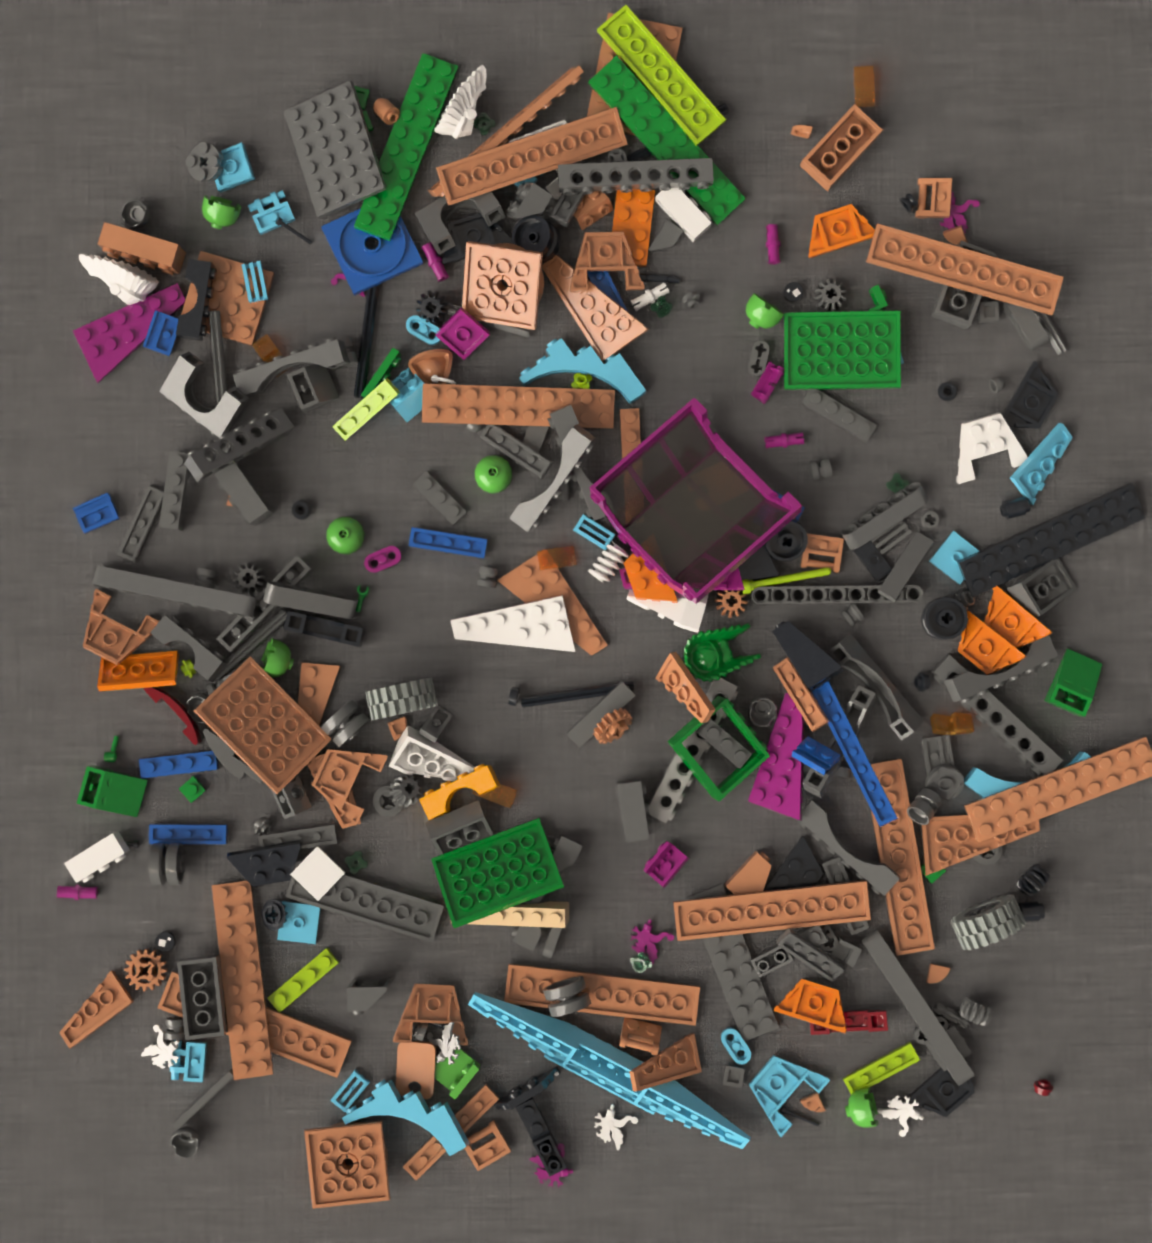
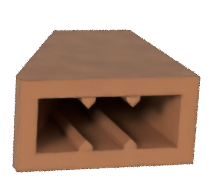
M755 851L724 885L733 894L762 892L771 869V865L768 863L770 858L763 852L759 854Z

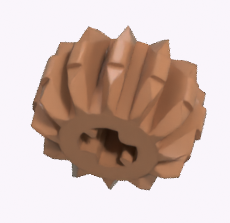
M723 590L725 594L718 591L717 595L722 598L715 599V602H721V605L717 606L716 609L724 608L721 612L722 616L728 611V618H732V611H734V614L738 617L739 612L737 609L742 612L745 611V608L740 605H745L748 601H741V598L746 596V594L739 595L741 590H736V592L734 590H730V592ZM730 596L734 597L733 600H736L732 607L728 606L729 603H726Z

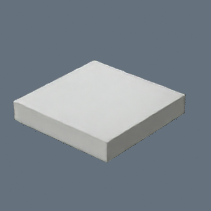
M317 846L290 875L319 901L346 872Z

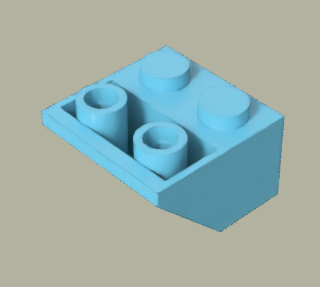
M409 367L392 381V384L400 393L390 401V404L406 422L422 411L423 384H425L416 374L413 375Z

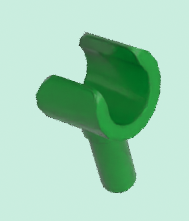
M361 584L357 587L359 594L357 612L361 611L364 597L369 594L368 586L365 593L360 592Z
M114 736L111 752H104L105 762H115L117 760L116 747L119 736Z

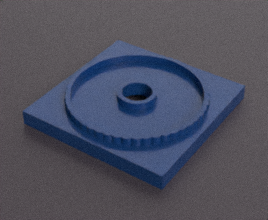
M360 209L321 226L354 296L423 264L401 216L391 241L354 228ZM375 238L379 241V245L376 249L369 250L365 247L366 240Z

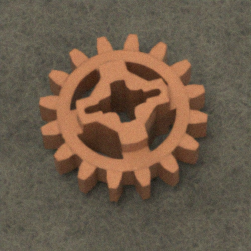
M620 708L618 711L615 709L613 713H607L601 718L602 721L596 724L598 727L594 729L595 733L593 735L600 744H606L608 741L612 743L613 739L618 740L624 735V731L629 729L628 725L632 724L631 720L633 718L626 709Z
M146 948L143 953L140 949L137 951V955L134 953L130 955L132 960L126 961L129 967H126L124 971L129 972V974L125 978H131L129 985L135 983L136 990L142 987L143 991H146L148 987L153 990L155 985L160 986L162 984L160 980L166 979L163 973L167 972L168 969L163 968V965L167 962L160 960L163 956L162 954L156 956L157 950L149 953V948ZM143 957L151 958L152 960L146 961ZM151 964L149 970L141 975L145 967ZM141 979H147L148 981H151V982H143V981H140V980H141Z

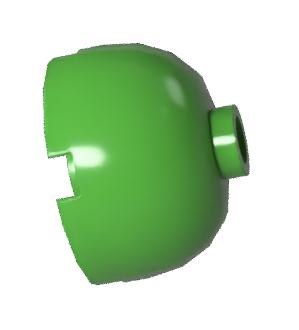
M205 195L202 203V213L204 218L211 222V227L222 229L223 226H231L237 221L242 206L237 204L235 207L230 205L232 201L217 196H211L208 199L207 195Z
M753 293L746 304L745 311L750 319L749 324L756 329H759V327L765 329L772 328L784 316V313L755 293Z
M489 455L482 458L474 471L478 486L483 491L491 494L506 490L513 477L509 462L497 455Z
M344 516L331 522L326 533L328 545L335 552L345 555L357 552L362 547L365 537L363 526L356 519Z
M271 638V642H268L261 661H263L264 667L261 668L271 678L282 676L287 669H291L294 661L291 658L289 647L285 643Z
M870 1087L853 1092L848 1100L849 1105L845 1106L847 1117H851L857 1126L863 1128L878 1126V1120H874V1115L878 1114L873 1093H869Z

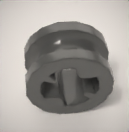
M933 511L926 512L921 517V524L924 528L932 529L939 523V516ZM927 515H930L931 518L935 519V521L932 522L933 525H930V523L925 522V519L928 518Z

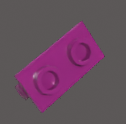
M769 362L750 395L765 404L770 399L769 397L781 376L784 375V368Z

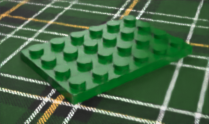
M900 311L784 313V390L901 388Z
M539 818L431 859L454 929L564 887Z

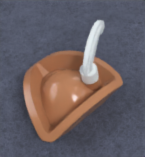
M428 350L417 354L409 360V369L413 375L416 374L425 384H456L453 380L448 379L453 358L449 350Z

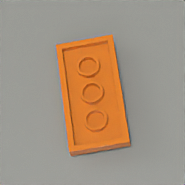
M632 189V192L627 193L617 190L612 232H624L635 266L646 267L655 190L641 192L640 189Z
M178 651L130 654L119 665L101 657L97 684L98 690L110 691L176 685L179 661Z

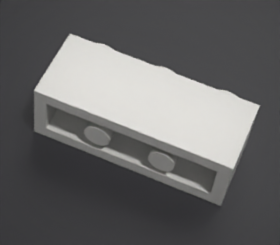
M671 188L668 191H661L655 197V202L679 228L684 230L683 232L694 243L710 228V216L705 211L701 212L697 208V202L691 197L688 198L684 194L685 190Z
M119 831L64 864L76 883L82 880L85 883L94 878L93 873L99 870L101 873L110 868L109 863L115 860L118 863L126 858L125 853L129 852L130 849Z

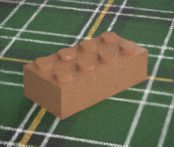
M854 104L802 160L800 167L826 191H829L873 144L883 130Z
M106 222L103 224L98 245L103 249L102 251L107 253L109 257L118 259L120 256L132 264L140 262L146 268L155 270L156 267L168 275H173V273L180 274L186 252L179 244Z

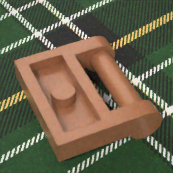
M952 178L918 179L919 198L918 210L915 214L916 218H950ZM927 186H932L931 210H925Z
M807 533L808 543L805 551L802 553L800 568L813 567L821 569L829 567L832 572L839 573L844 539ZM809 554L835 558L834 563L811 560L808 557Z
M625 1017L619 1046L624 1048L628 1046L648 1051L652 1055L657 1056L662 1026Z
M495 1120L490 1122L489 1126L468 1137L467 1139L470 1144L464 1148L477 1171L511 1152V1148ZM492 1132L496 1137L473 1150L471 1147L473 1143Z

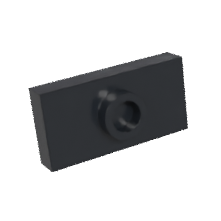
M871 541L853 551L876 582L891 572L892 568Z

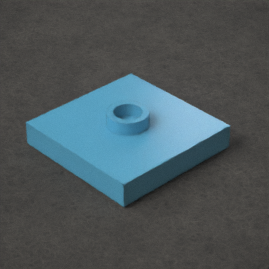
M242 142L221 150L224 158L221 164L223 170L215 180L220 193L255 179L245 145Z
M952 531L929 562L960 585L964 579L957 561L975 554L979 550L955 531Z
M282 901V904L286 905L285 911L288 913L285 917L287 922L283 924V928L278 929L277 940L316 944L321 908L306 903Z

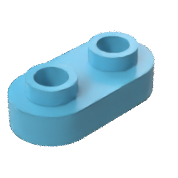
M417 315L409 317L406 321L408 332L429 345H436L441 341L438 337L434 339L429 338L430 333L436 334L439 330L434 324L427 323L425 319ZM418 323L420 326L418 329H413V324Z
M732 1027L724 1029L721 1033V1041L733 1060L738 1064L747 1063L751 1058V1051L739 1032ZM733 1034L734 1038L732 1040H728L727 1035ZM739 1050L744 1051L743 1056L737 1055Z

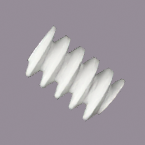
M612 542L614 546L609 544L606 546L609 552L602 551L605 558H597L600 564H592L595 570H588L591 575L602 583L603 581H611L608 575L615 576L612 569H620L617 565L618 562L624 564L622 556L629 557L627 552L614 542Z

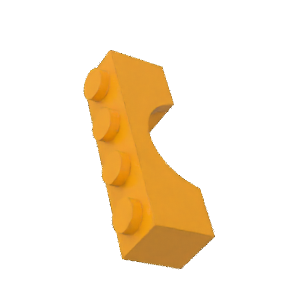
M478 765L474 768V772L470 774L465 772L457 776L458 780L452 783L447 781L440 785V789L436 791L431 789L423 793L424 797L419 800L428 820H433L450 812L451 799L462 788H471L478 794L484 795L500 787L501 785L492 766Z

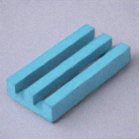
M261 261L241 264L249 303L268 300ZM255 267H258L263 296L259 295ZM247 269L251 271L255 298L252 296Z
M584 514L573 529V531L605 551L607 549L606 546L611 543L615 536V533ZM586 520L590 524L594 525L598 529L610 535V537L606 538L605 536L601 535L600 533L593 530L592 528H590L582 522ZM581 526L605 541V545L579 530V527Z
M355 1069L330 1101L343 1112H346L370 1081L365 1079ZM354 1077H357L358 1079L354 1082V1084L350 1087L346 1094L341 1098L340 1101H337L336 1099L348 1086ZM360 1081H362L364 1084L355 1093V1095L346 1104V1106H343V1102L352 1093V1091L356 1088Z

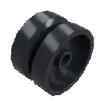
M531 215L524 217L515 225L512 232V244L518 245L525 250L543 252L542 263L553 259L558 253L561 246V236L559 230L553 224L542 217Z
M778 513L769 517L761 529V536L784 517L785 514ZM794 518L764 545L769 554L775 559L792 561L805 551L808 536L801 523Z
M949 597L934 599L929 602L921 615V623L925 632L938 640L956 638L962 634L968 622L967 611L963 604ZM942 616L946 617V621H942Z

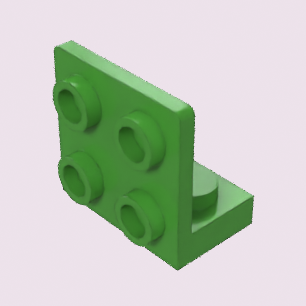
M458 1047L457 1050H454L455 1054H459L458 1059L452 1056L454 1064L449 1065L447 1057L444 1062H439L435 1065V1079L450 1090L449 1095L453 1099L458 1097L478 1072L481 1065L462 1049L458 1050Z

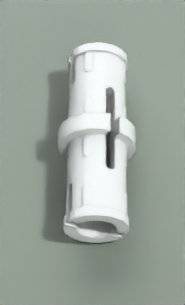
M663 282L651 290H646L644 294L630 300L632 306L635 305L633 307L635 311H638L649 303H655V300L670 292Z

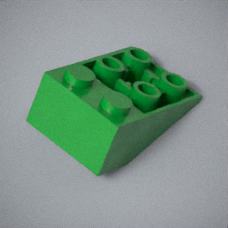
M1067 648L1044 701L1077 716L1085 717L1093 700L1102 663Z
M90 765L86 767L76 804L138 817L148 780Z

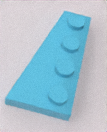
M1058 423L1010 477L1022 496L1027 497L1031 505H1034L1036 501L1035 496L1038 491H1042L1045 486L1044 481L1048 474H1052L1055 469L1054 464L1057 458L1062 457L1073 438L1064 424Z

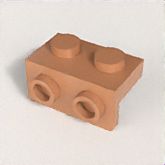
M594 191V193L584 196L573 217L577 220L580 228L584 230L613 211V207L605 193Z

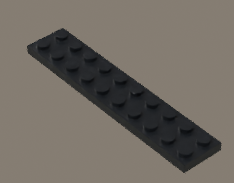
M1129 483L957 561L968 591L974 597L996 587V585H1001L1051 560L1058 559L1146 518L1134 485Z

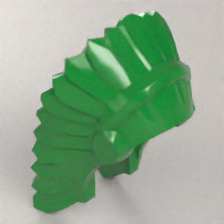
M749 623L743 626L740 624L731 626L728 629L724 627L714 631H700L698 634L693 635L692 638H689L687 645H684L683 654L684 663L690 673L696 679L699 678L701 681L710 682L719 680L729 672L740 669L741 666H746L753 663L755 659L761 658V654L740 655L737 657L732 655L728 641L750 628Z

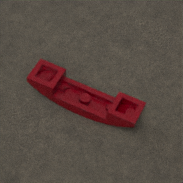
M155 687L143 688L155 703H161L164 700L187 725L182 732L195 746L202 743L196 722L187 714L188 710L175 697Z
M885 1010L843 1011L847 1032L869 1030V1032L888 1031L887 1011ZM810 1023L811 1035L838 1032Z

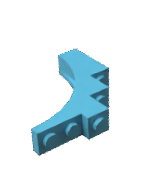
M562 338L559 340L554 339L548 343L546 353L549 357L543 356L536 362L537 365L532 369L530 367L526 368L520 373L522 376L519 377L523 386H526L536 379L551 374H589L612 386L621 393L629 404L646 393L645 388L620 353L616 356L614 354L605 360L606 363L603 364L591 346L588 348L582 347L576 352L577 356H574Z
M1080 751L1066 766L1091 756ZM972 767L964 778V784L982 798L1024 783L1001 780L975 767Z
M384 1079L375 1085L376 1089L372 1091L373 1096L363 1100V1105L359 1108L355 1105L346 1110L347 1115L342 1117L345 1125L357 1119L375 1115H390L407 1119L429 1131L442 1144L449 1156L470 1144L448 1102L444 1104L438 1102L430 1107L432 1110L430 1111L420 1091L414 1093L412 1090L401 1097L392 1080L386 1082Z

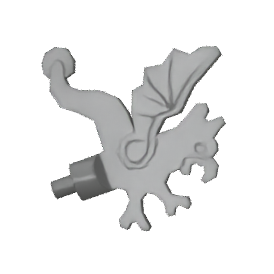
M454 1022L445 1025L442 1031V1039L434 1040L433 1034L431 1032L427 1033L429 1042L438 1045L442 1050L437 1055L436 1063L444 1062L448 1057V1064L451 1065L455 1063L452 1056L458 1059L459 1054H455L454 1050H457V1047L460 1050L461 1045L459 1036H456V1034L452 1035Z

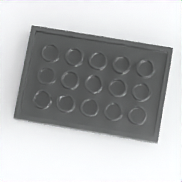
M348 81L284 111L318 218H323L387 190L353 82Z

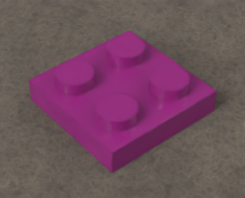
M461 307L436 332L435 336L465 360L490 335V332Z

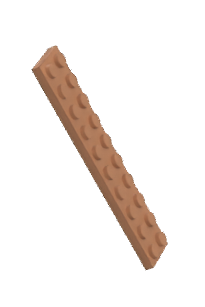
M575 66L570 68L468 156L504 145L508 142L507 137L521 131L524 122H531L538 116L536 113L538 110H545L552 104V98L560 97L567 91L566 86L574 85L581 79L580 75L584 72L581 67ZM440 180L428 190L433 197L444 196Z
M617 107L441 165L436 167L447 204L452 205L558 169V165L572 164L628 144Z
M881 224L876 225L866 260L870 264L1048 315H1053L1064 278Z
M423 384L422 423L550 426L547 418H550L549 413L571 404L579 422L578 425L582 428H613L615 390Z
M1142 737L964 805L977 841L987 840L1152 777V750L1147 737Z
M902 759L871 763L898 819L880 827L871 810L879 862L887 864L900 876L898 882L885 895L895 954L898 956L933 950L935 947L912 819L907 814L910 803Z
M866 880L673 901L677 941L871 920Z
M248 881L212 885L234 1080L273 1075L252 885Z
M510 963L508 966L504 1002L510 1004L548 1008L549 1004L553 1001L546 1000L543 992L545 987L564 979L583 976L586 988L581 992L589 993L591 1004L576 1012L696 1026L700 986Z
M172 971L158 1009L183 1018L178 972ZM266 1007L272 1053L338 1078L352 1040Z

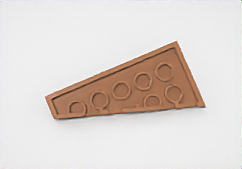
M545 549L497 580L525 603L563 595L573 641L591 656L607 646V643Z

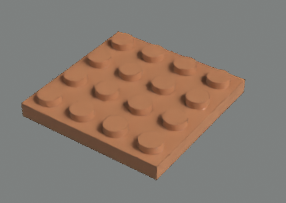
M200 251L198 260L212 262L217 269L216 279L212 281L213 297L209 299L208 306H210V311H220L222 337L253 346L267 300L249 303L241 265L244 263ZM255 267L259 295L263 296L258 268ZM247 269L252 296L255 298L251 271ZM263 269L267 294H269L274 272ZM193 283L190 284L181 315L191 311L197 302V289ZM206 317L207 333L211 334L210 320Z

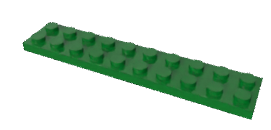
M422 53L400 108L399 118L394 123L379 161L387 190L364 199L354 224L355 229L391 241L457 74V65Z
M617 55L588 81V84L610 108L617 107L619 117L657 160L709 158L699 146L692 142L673 117ZM713 163V185L709 186L708 189L690 187V189L685 191L710 216L711 220L718 225L746 198ZM694 171L688 173L690 178L698 177V174ZM676 172L670 173L674 179L679 178Z

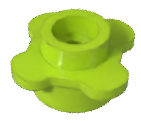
M574 374V382L571 384L572 388L590 389L592 376L589 374Z
M190 659L187 661L182 660L180 669L185 677L188 675L191 679L193 674L197 673Z

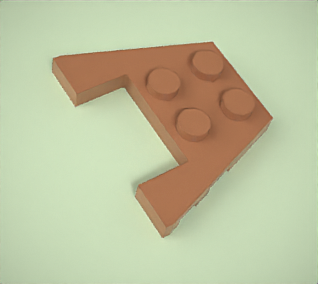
M585 232L571 281L570 292H586L588 290L587 271H625L626 290L645 289L644 283L640 279L638 268L633 261L624 232Z
M95 589L83 648L119 665L152 636L150 632L159 621L146 615L136 632L103 615L112 597Z
M327 749L312 786L332 802L339 811L345 814L352 823L358 825L365 809L348 802L347 798L362 765L364 764L382 772L388 755Z
M414 984L393 1037V1042L412 1043L413 1022L441 1024L454 1022L452 1035L456 1034V1036H459L460 1045H468L455 987L453 985Z

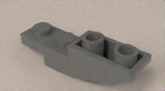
M205 728L203 730L211 750L232 774L239 779H243L247 774L260 784L264 783L212 729Z
M821 925L811 926L797 932V934L816 947L829 940ZM775 944L751 959V963L759 977H762L794 961L796 957Z

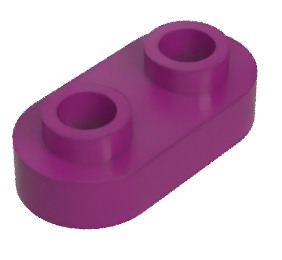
M388 546L369 554L365 558L364 565L369 572L377 573L398 564L401 561L402 554L397 547ZM394 552L396 557L391 560L389 554ZM373 560L378 561V565L376 567H372L371 562Z

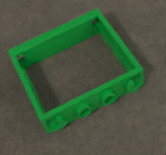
M720 696L711 702L716 709L712 715L721 708L755 751L740 769L737 768L716 787L682 744L685 739L703 724L696 717L667 741L709 795L718 802L770 757L766 751V745L755 737L757 735L750 726H746L744 723L746 720L739 712H735L733 709L734 704L728 698L725 699Z

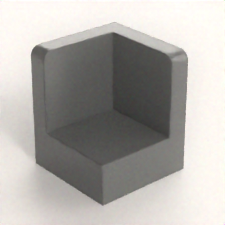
M838 937V945L831 951V955L854 967L862 949Z

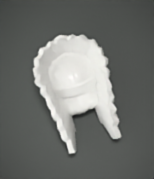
M483 65L479 66L476 71H473L472 75L467 77V81L461 83V87L457 88V93L453 94L449 105L445 106V112L441 113V119L438 120V124L434 129L436 133L451 135L455 139L471 135L474 119L477 116L475 110L476 102L482 95L481 93L486 90V68Z
M83 253L79 254V260L89 272V275L101 278L110 287L111 293L117 295L127 305L145 301L146 295L152 292L159 283L156 277L147 274L145 270H140L138 266L132 267L129 263L125 264L123 261L109 260L106 256L102 259L100 256H93L92 254L89 256Z

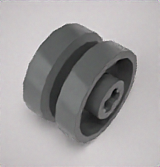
M353 700L346 703L321 727L327 735L333 734L338 729L340 730L333 737V742L339 748L363 730L362 728L371 720L364 712L359 713L354 718L352 717L359 709V706Z
M153 843L149 854L151 884L153 886H163L168 881L170 886L182 885L185 872V855L182 843H170L168 847L164 843Z
M583 976L564 979L543 989L546 1000L553 1001L548 1006L551 1017L567 1015L584 1009L591 1004L589 993L581 992L586 988Z

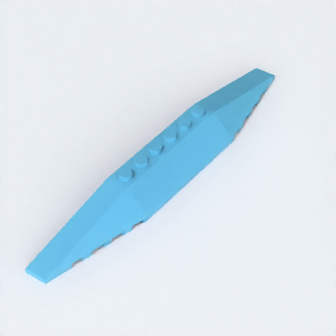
M477 992L473 994L468 1003L469 1006L485 1017L489 1018L491 1016L497 1020L496 1024L501 1028L507 1027L513 1031V1036L517 1039L521 1037L529 1042L528 1046L533 1050L538 1048L545 1053L544 1057L653 1115L657 1112L665 1115L664 1119L671 1122L675 1119L685 1123L684 1127L689 1129L691 1126L701 1129L702 1134L707 1136L714 1134L720 1137V1141L743 1149L751 1139L749 1135L676 1080L641 1091H633L629 1072L644 1062L579 1029L575 1025Z

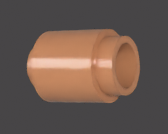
M379 98L374 102V113L387 125H392L398 120L400 111L388 99Z

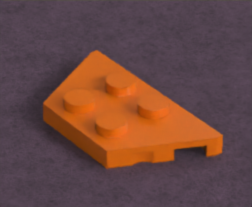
M852 204L815 215L808 257L810 259L872 239L875 229L864 216L858 213V210Z
M652 534L641 547L668 574L655 535ZM632 554L624 562L637 600L650 599L657 602L671 601L672 603H678L674 590L667 584L663 585L657 578L658 574L654 570L650 571L645 566V561L641 556L638 558Z
M996 585L993 588L992 599L989 601L988 614L985 617L984 623L1018 649L1052 634L1050 629L999 586Z
M967 611L968 622L961 634L962 639L959 642L958 652L985 674L991 675L1027 657L977 616Z
M801 979L795 985V988L785 996L784 1000L774 1008L775 1012L845 1034L847 1032L840 991Z

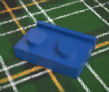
M155 310L143 347L170 356L177 337L178 318Z
M108 492L73 508L84 534L120 519Z
M807 736L797 746V749L793 750L792 757L825 775L827 770H830L839 761L840 754Z

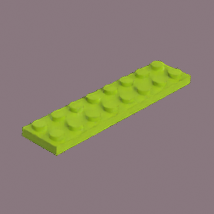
M627 5L623 6L597 29L599 35L673 117L696 146L726 122L722 114Z

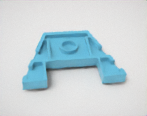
M773 1055L751 1080L749 1086L778 1135L782 1137L793 1124L778 1111L779 1108L802 1081H805L815 1091L820 1093L830 1079L822 1074Z

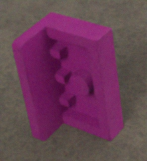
M666 841V843H662L659 846L656 855L646 862L643 871L665 888L689 858L672 843Z

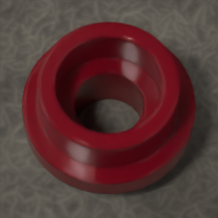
M1039 1079V1081L1034 1082V1091L1039 1095L1049 1096L1050 1092L1053 1091V1086L1048 1080Z

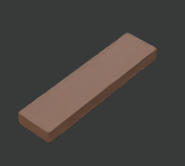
M789 657L774 666L775 673L811 731L815 732L828 723L829 719L812 692L807 688Z

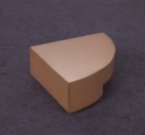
M796 125L792 127L791 134L808 139L813 127Z
M962 225L943 231L944 237L952 244L958 245L961 240L968 243Z
M406 716L388 723L394 741L401 737L407 727Z
M930 963L926 982L937 983L942 981L948 975L950 968Z
M818 1092L800 1099L802 1105L811 1111H826Z

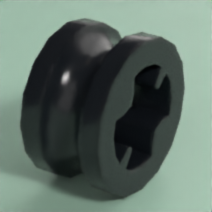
M910 193L906 194V198L902 197L900 199L902 206L907 212L911 213L913 208H918L916 199Z

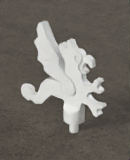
M156 1024L153 1029L155 1032H159L157 1044H151L149 1047H146L141 1056L160 1054L159 1056L152 1057L154 1061L152 1064H157V1066L163 1069L166 1067L163 1065L166 1061L169 1063L168 1067L174 1065L171 1059L175 1063L178 1062L179 1056H174L173 1052L178 1048L180 1042L176 1040L167 1045L164 1041L163 1029Z
M897 1095L892 1100L887 1101L889 1103L888 1109L878 1108L877 1112L882 1114L883 1117H888L890 1120L900 1116L899 1121L904 1130L901 1129L899 1135L903 1137L909 1129L906 1121L909 1116L916 1120L918 1118L923 1120L924 1117L920 1115L919 1111L913 1109V1106L919 1105L916 1099L910 1104V1097L905 1096L906 1102H902V1100H898L900 1096Z
M611 1104L610 1109H607L605 1117L597 1113L598 1116H595V1118L600 1119L601 1122H595L594 1128L602 1126V1129H600L601 1133L596 1132V1135L603 1139L604 1143L607 1140L611 1141V1130L612 1138L617 1150H619L620 1145L623 1143V1134L617 1127H623L629 1120L633 1124H637L638 1118L626 1115L621 1120L615 1119V1105Z

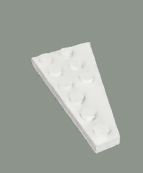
M563 595L450 620L454 638L459 640L576 651Z

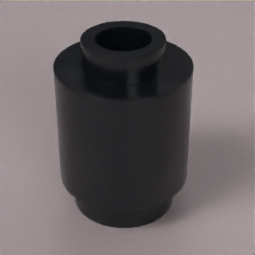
M1027 497L1012 498L1002 501L1000 512L1002 517H1006L1007 520L1030 512V504Z
M1018 903L1025 922L1044 919L1045 908L1043 903Z

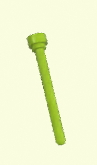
M827 567L757 581L744 579L742 581L745 590H741L743 595L750 594L757 587L830 575L832 571Z

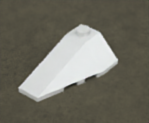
M629 589L627 600L646 610L652 609L658 612L659 617L663 619L667 617L673 620L674 625L698 633L708 594L695 604L674 590L678 603H672L671 601L657 602L650 599L637 600L633 589Z
M410 726L406 727L399 738L389 763V767L407 775L419 774L424 775L426 778H430V776L438 777L452 782L458 780L457 776L465 772L468 774L472 773L475 768L438 742L434 743L419 734L418 730Z

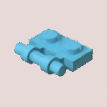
M283 190L277 193L274 191L270 193V196L261 200L258 198L248 205L250 212L258 209L259 213L252 217L260 235L281 227L282 225L278 226L275 224L279 217L286 224L295 221L289 203L286 201L280 204L279 202L280 199L286 197ZM274 203V207L264 210V206Z
M179 1040L178 1048L173 1052V1055L179 1056V1059H177V1063L172 1060L174 1065L170 1067V1072H172L171 1079L179 1080V1073H184L183 1081L203 1082L207 1042L187 1041L186 1048H181L182 1040ZM180 1056H185V1066L180 1065Z

